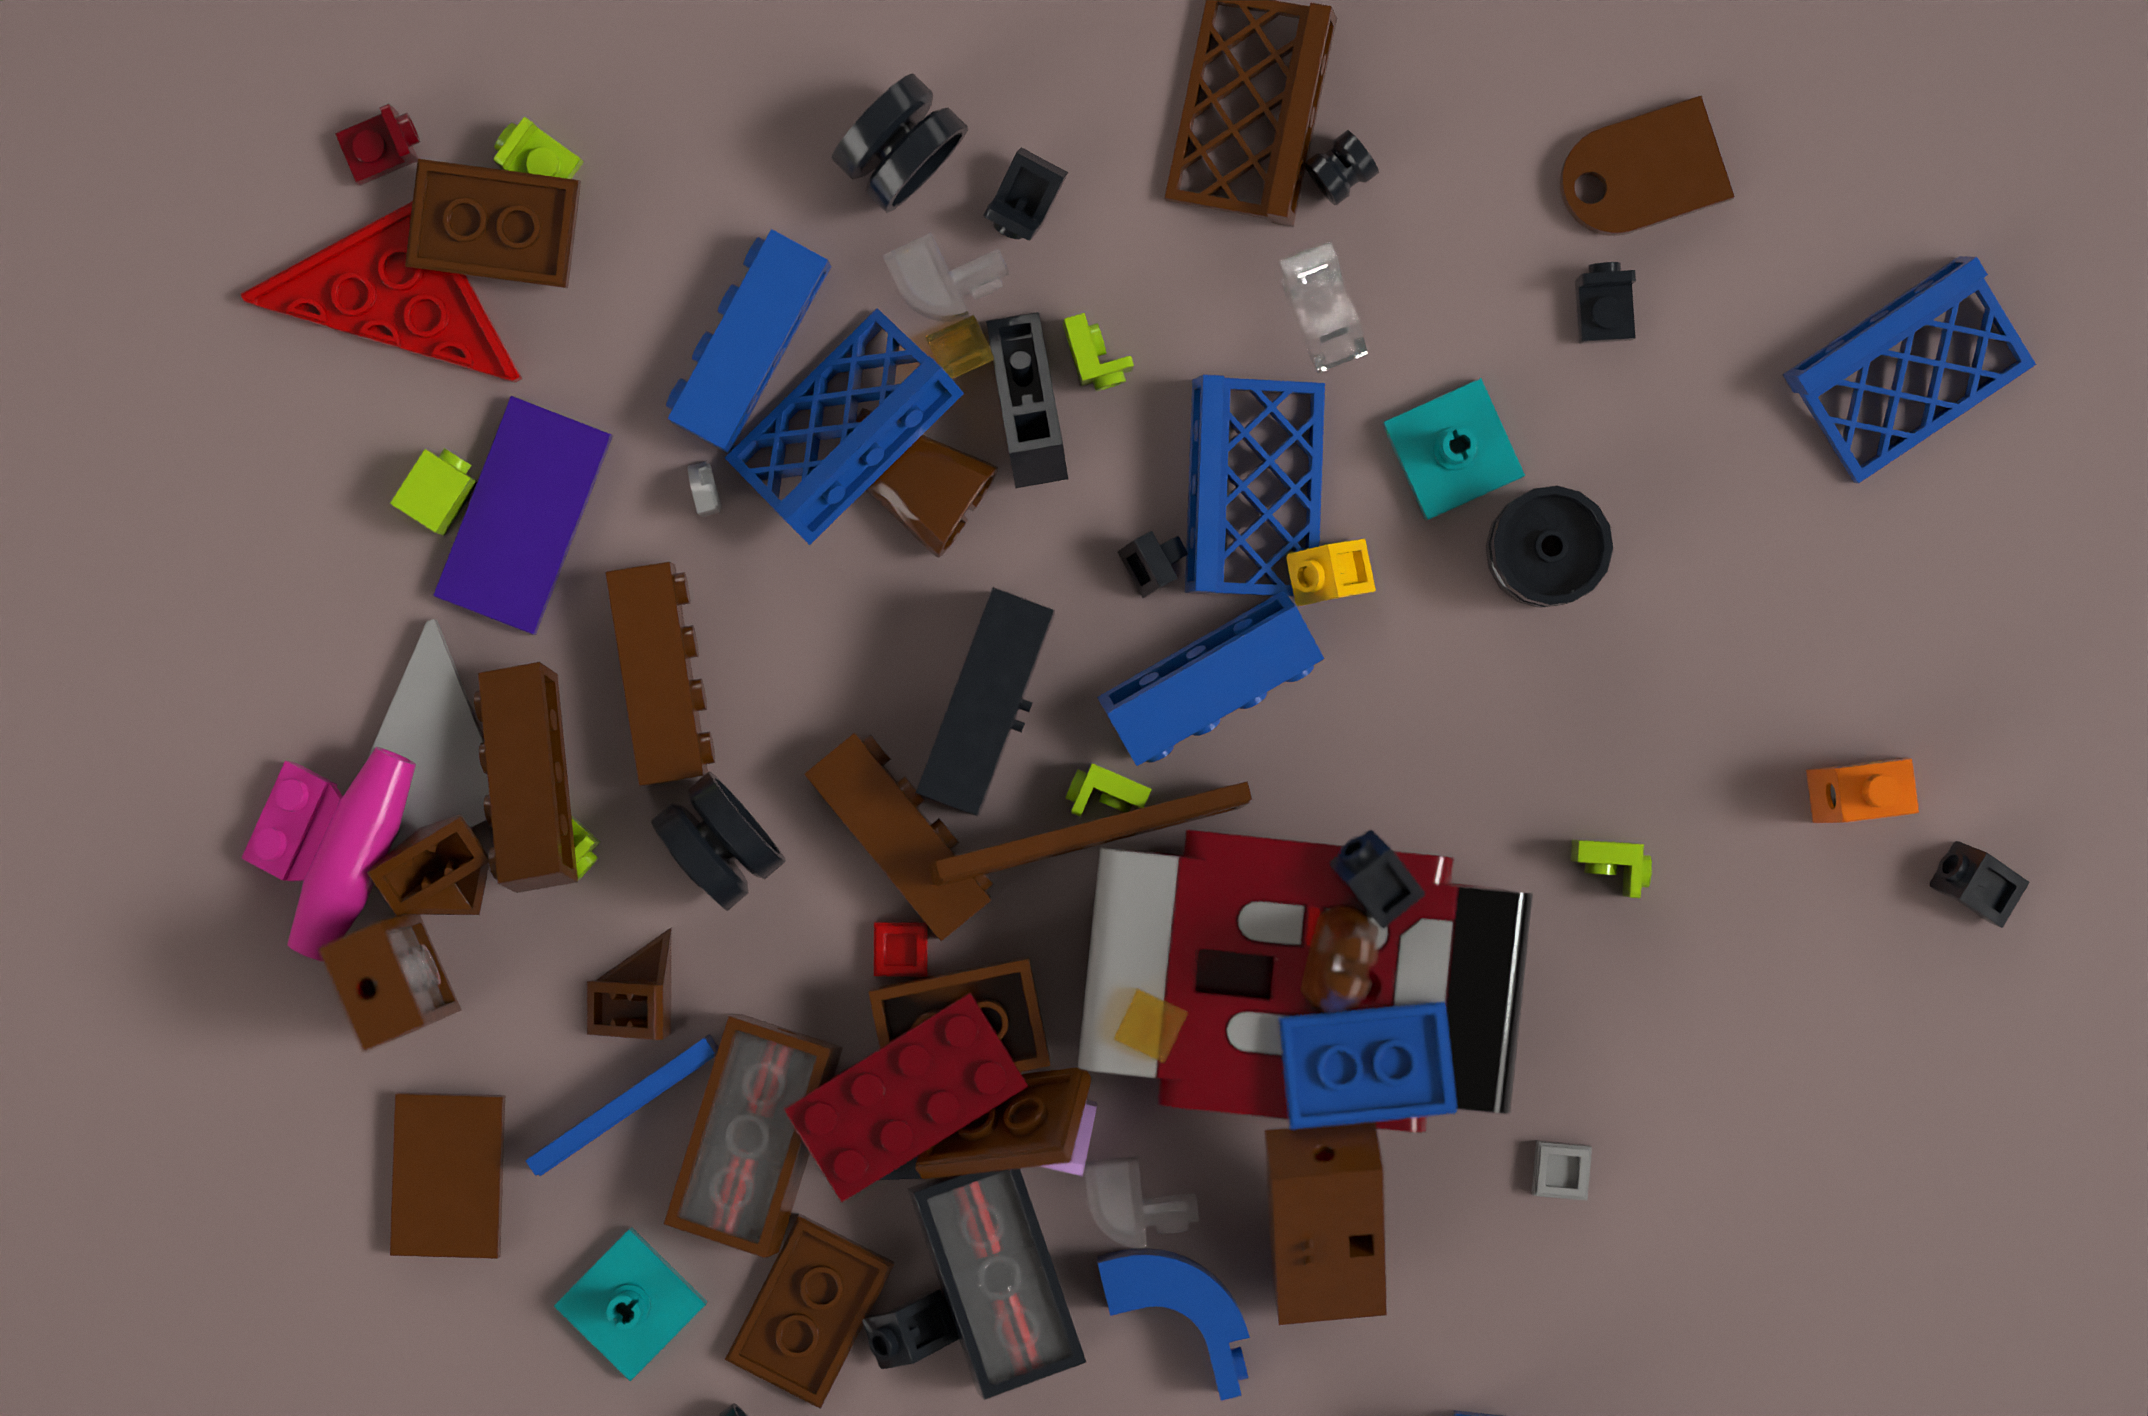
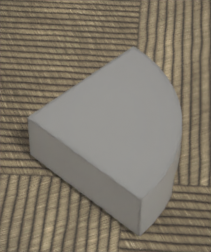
M707 461L689 465L688 476L697 514L705 517L720 513L722 506L710 463L707 464Z

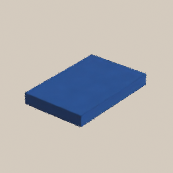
M1445 1002L1278 1018L1289 1130L1457 1113Z

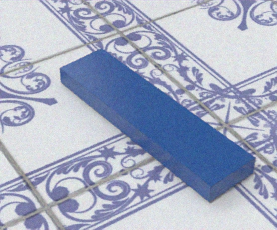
M710 1034L536 1152L525 1160L535 1176H542L717 1055L718 1045Z

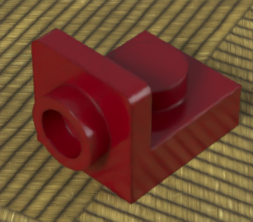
M387 104L379 108L381 114L335 133L358 185L361 186L418 161L413 145L421 141L408 113L399 115L393 106Z

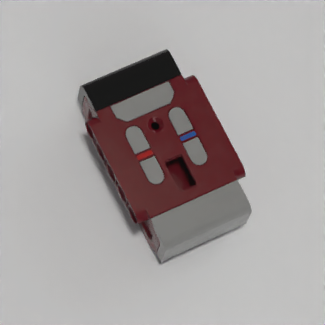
M1186 830L1183 855L1124 849L1123 851L1118 848L1100 847L1078 1068L1104 1073L1160 1078L1157 1104L1162 1106L1288 1119L1278 1018L1324 1014L1312 1008L1308 999L1300 992L1311 942L1320 912L1330 910L1338 904L1353 905L1364 912L1378 926L1379 932L1375 945L1377 950L1375 964L1370 963L1367 972V979L1371 981L1367 993L1361 999L1358 1007L1345 1011L1445 1002L1457 1109L1510 1114L1533 893L1521 890L1452 883L1454 857L1394 851L1426 895L1382 929L1347 884L1329 865L1330 861L1339 855L1343 847L1342 845ZM1428 1116L1376 1121L1377 1129L1424 1133L1426 1132Z

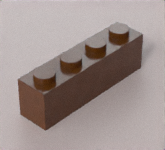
M671 562L607 571L606 579L639 786L702 777L708 772L707 764L715 763V750L711 732H702L699 711L707 710V700L702 678L693 679L690 658L699 657L694 625L685 626L682 605L690 604L686 573H677L675 564Z
M541 662L478 673L479 691H476L474 694V707L479 721L483 723L484 742L479 745V760L483 772L488 775L489 795L484 797L483 805L486 820L493 829L494 847L490 848L488 854L492 876L497 880L498 884L515 893L577 883L578 876L558 674Z
M853 733L804 773V775L942 942L992 901L993 898L986 890L993 883L985 874L937 887V884L933 885L929 866L935 861L957 856L952 848L959 844V841L940 818L931 824L918 808L925 800L920 794L916 793L917 789L906 776L897 782L884 765L891 758L876 739L869 735L865 740H862L858 733Z

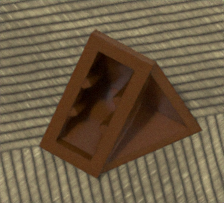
M460 814L420 827L371 867L367 873L397 917L402 914L480 915L489 870L488 854Z
M672 927L596 981H587V1035L646 1040H663L671 1035Z

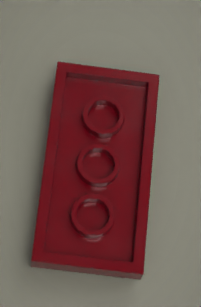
M969 992L784 1108V1112L837 1197L843 1203L1028 1087V1083L975 998Z

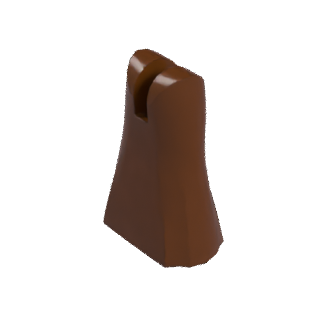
M862 408L857 415L856 422H862L872 411ZM922 435L866 491L901 522L921 544L939 558L951 547L968 521L964 515L968 509L974 511L991 487L998 467Z
M1338 904L1330 910L1320 912L1315 927L1300 992L1308 999L1312 1008L1323 1013L1343 1012L1347 1009L1358 1007L1361 999L1367 993L1371 982L1367 979V972L1370 963L1375 964L1377 950L1375 945L1379 930L1378 926L1364 912L1353 905Z

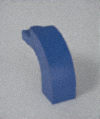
M1132 1248L1097 1256L1110 1316L1146 1307H1165L1185 1315L1199 1328L1206 1341L1220 1400L1223 1401L1242 1396L1238 1381L1248 1379V1373L1241 1347L1230 1349L1229 1343L1250 1338L1237 1302L1225 1285L1211 1271L1188 1257L1162 1249Z

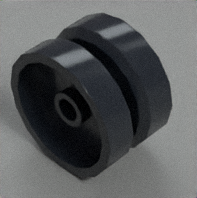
M913 73L906 75L892 85L860 116L839 142L831 156L832 160L851 179L868 175L875 169L868 181L866 192L886 213L895 210L921 188L954 152L968 131V126L948 107L935 110L926 116L932 105L933 92Z
M1558 485L1534 488L1505 505L1491 523L1485 545L1488 568L1500 589L1517 602L1538 608L1565 605L1593 591L1608 572L1613 553L1611 527L1599 505L1580 491ZM1548 536L1556 539L1552 546L1559 549V553L1556 556H1547L1542 551V541Z
M708 771L688 789L689 800L703 819L702 822L684 806L672 802L651 820V824L684 872L700 888H703L715 902L728 911L748 894V882L734 861L736 859L751 874L762 879H766L786 862V859L767 832L740 800L716 775Z

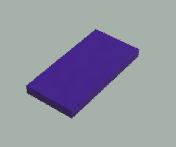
M511 396L433 596L536 635L613 435Z

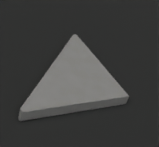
M437 619L426 622L368 755L369 758L375 747H381L416 763L401 825L389 853L420 827L460 814L470 828L487 821L483 803L484 797L489 795L488 775L483 772L479 760V745L484 742V737Z

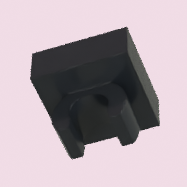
M1152 531L1133 540L1117 551L1142 598L1149 596L1176 580L1178 577L1171 565L1188 555L1179 535L1160 545Z

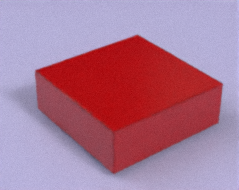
M874 922V976L927 977L928 925L925 922Z

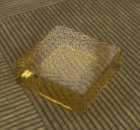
M974 315L925 336L936 362L951 379L995 360Z
M1137 988L1113 1039L1164 1063L1188 1012Z

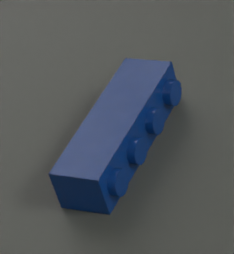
M773 229L770 230L765 240L757 237L753 242L743 263L744 266L749 268L740 287L731 284L726 291L717 310L718 313L724 315L714 334L708 331L703 334L692 355V360L698 362L688 381L682 378L678 380L666 402V407L672 409L667 419L728 454L732 450L832 267L828 259Z
M1281 591L1101 694L1097 699L1136 766L1145 761L1152 763L1163 759L1172 752L1175 744L1191 735L1200 736L1210 732L1218 726L1222 717L1236 709H1247L1259 704L1265 699L1269 690L1283 682H1295L1306 677L1312 672L1314 665L1324 660V657L1297 606L1284 591Z

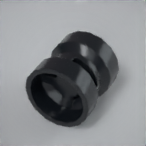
M1346 130L1334 140L1333 148L1325 154L1316 153L1304 162V166L1314 183L1334 205H1338L1350 195V188L1356 183H1366L1379 173V169L1372 156L1359 139L1349 130Z

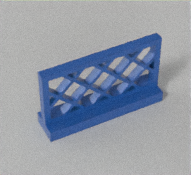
M1957 257L1783 374L1793 393H1799L1854 483L1859 484L2036 365L1985 281L1984 277L1988 274L1978 257ZM1975 292L1985 308L1980 330L1954 325L1959 302ZM1946 312L1944 322L1934 321L1935 318ZM1992 323H1994L2000 334L1990 332ZM1925 325L1942 329L1935 360L1910 355L1914 334ZM1953 331L1978 336L1971 367L1946 362ZM1993 339L2005 342L2016 362L1999 373L1982 370L1988 340ZM1902 341L1900 352L1889 350ZM1880 355L1898 358L1891 390L1865 385L1870 362ZM1908 361L1934 366L1927 397L1901 392ZM1944 368L1970 373L1965 396L1954 403L1937 400ZM1857 371L1855 382L1844 380ZM1980 376L1990 378L1989 380L1978 386ZM1835 385L1853 388L1847 419L1829 416L1818 397ZM1864 391L1889 395L1882 427L1857 422ZM1900 398L1925 403L1921 424L1910 433L1893 429ZM1936 405L1946 407V409L1934 416ZM1834 423L1845 425L1843 437ZM1855 428L1881 433L1876 455L1862 465H1859L1850 450ZM1891 435L1902 437L1889 446Z
M877 308L766 416L725 459L811 545L964 392L935 360L927 356ZM883 329L888 334L886 353L865 356L866 345ZM899 345L904 349L903 351H899ZM916 362L920 364L901 384H895L897 365ZM884 367L881 386L860 389L864 369ZM849 372L847 391L827 393L828 382L837 373ZM879 400V405L862 422H856L858 403ZM845 405L843 424L822 427L825 407ZM811 409L808 429L788 431L790 419L799 410ZM841 438L840 444L823 460H818L820 440ZM807 442L804 462L784 464L786 445ZM773 446L770 466L750 469L745 464L761 448ZM802 476L801 482L781 501L779 494L782 478ZM763 480H768L767 486L762 482Z
M1201 375L1192 379L1186 543L1188 555L1186 556L1185 593L1274 596L1284 591L1288 597H1294L1292 585H1285L1272 571L1271 567L1290 549L1294 552L1304 550L1298 542L1305 535V550L1320 546L1325 383L1224 378L1221 375ZM1231 390L1249 391L1264 407L1245 427L1230 412ZM1263 392L1280 394L1271 402ZM1290 394L1311 395L1310 418L1296 430L1276 407ZM1268 414L1289 435L1270 455L1249 433ZM1229 425L1237 433L1230 441ZM1308 429H1309V444H1308V442L1301 436V435H1302L1305 431H1307ZM1242 439L1262 460V463L1243 481L1228 466V452ZM1294 442L1308 456V471L1295 483L1275 462ZM1267 467L1288 489L1268 509L1247 487ZM1227 478L1235 486L1228 495ZM1308 481L1306 497L1300 488ZM1240 493L1260 514L1241 534L1226 520V506ZM1291 496H1294L1307 511L1306 525L1293 537L1272 515ZM1265 521L1285 542L1266 562L1245 541ZM1227 533L1234 541L1225 548V535ZM1239 546L1259 569L1244 583L1224 582L1225 559ZM1265 575L1272 584L1254 583Z

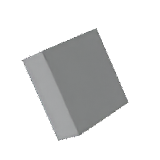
M1536 1140L1532 1195L1587 1201L1592 1147L1583 1144Z

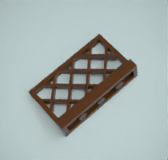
M1206 0L1164 197L1166 201L1269 219L1275 224L1294 227L1306 169L1304 162L1308 160L1337 21L1332 6L1310 3V6L1276 0ZM1218 5L1241 9L1250 24L1226 41H1223L1214 27ZM1249 10L1265 14L1255 20ZM1279 15L1299 19L1296 37L1276 51L1261 28ZM1257 32L1271 55L1244 72L1230 49ZM1213 35L1219 46L1209 52ZM1292 52L1288 69L1282 58ZM1225 53L1239 74V77L1213 94L1203 80L1205 67ZM1277 62L1287 77L1285 89L1265 103L1250 80ZM1245 84L1260 107L1233 125L1219 104V101ZM1202 87L1208 98L1198 104ZM1281 104L1277 122L1271 110ZM1214 105L1228 126V129L1202 146L1192 132L1194 119ZM1266 115L1276 129L1274 142L1254 156L1239 132ZM1234 136L1249 160L1222 177L1208 156V153ZM1191 139L1197 150L1187 156ZM1203 157L1218 181L1200 193L1180 190L1184 170ZM1270 157L1266 174L1259 163ZM1255 167L1265 182L1261 204L1238 201L1228 184ZM1224 189L1230 199L1212 195Z

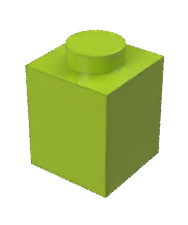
M446 448L442 450L439 456L424 449L390 504L433 532L444 536L475 489L478 481L466 474L472 465Z

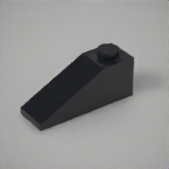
M1039 312L986 321L1015 488L1067 480L1068 473Z

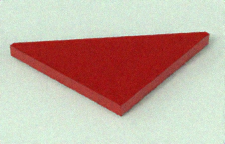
M413 201L240 294L243 301L251 305L515 383L522 379L467 275L405 266Z

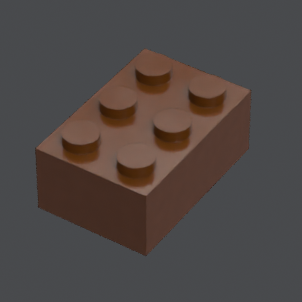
M1030 956L874 987L868 992L880 1048L971 992L1020 1072L1051 1066Z

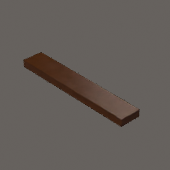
M1248 781L938 860L929 866L933 885L937 884V887L1241 809L1250 803L1252 796Z

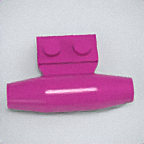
M375 747L344 795L337 788L338 784L298 763L284 762L242 855V859L283 881H304L287 943L294 951L324 962L318 948L343 938L364 908L374 886V882L367 872L389 853L400 828L416 763L390 750Z

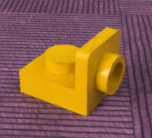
M1365 539L1326 544L1289 553L1286 557L1297 606L1376 591Z

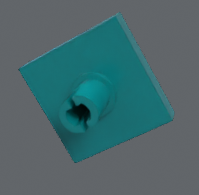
M1482 378L1382 423L1425 521L1525 477V473Z
M631 1226L554 1307L631 1382L708 1301Z

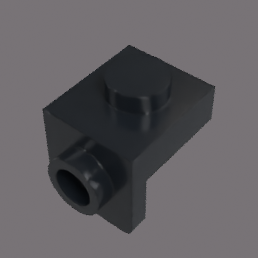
M1021 147L1016 152L995 198L987 206L983 216L994 222V228L1009 238L1032 240L1042 227L1068 172Z

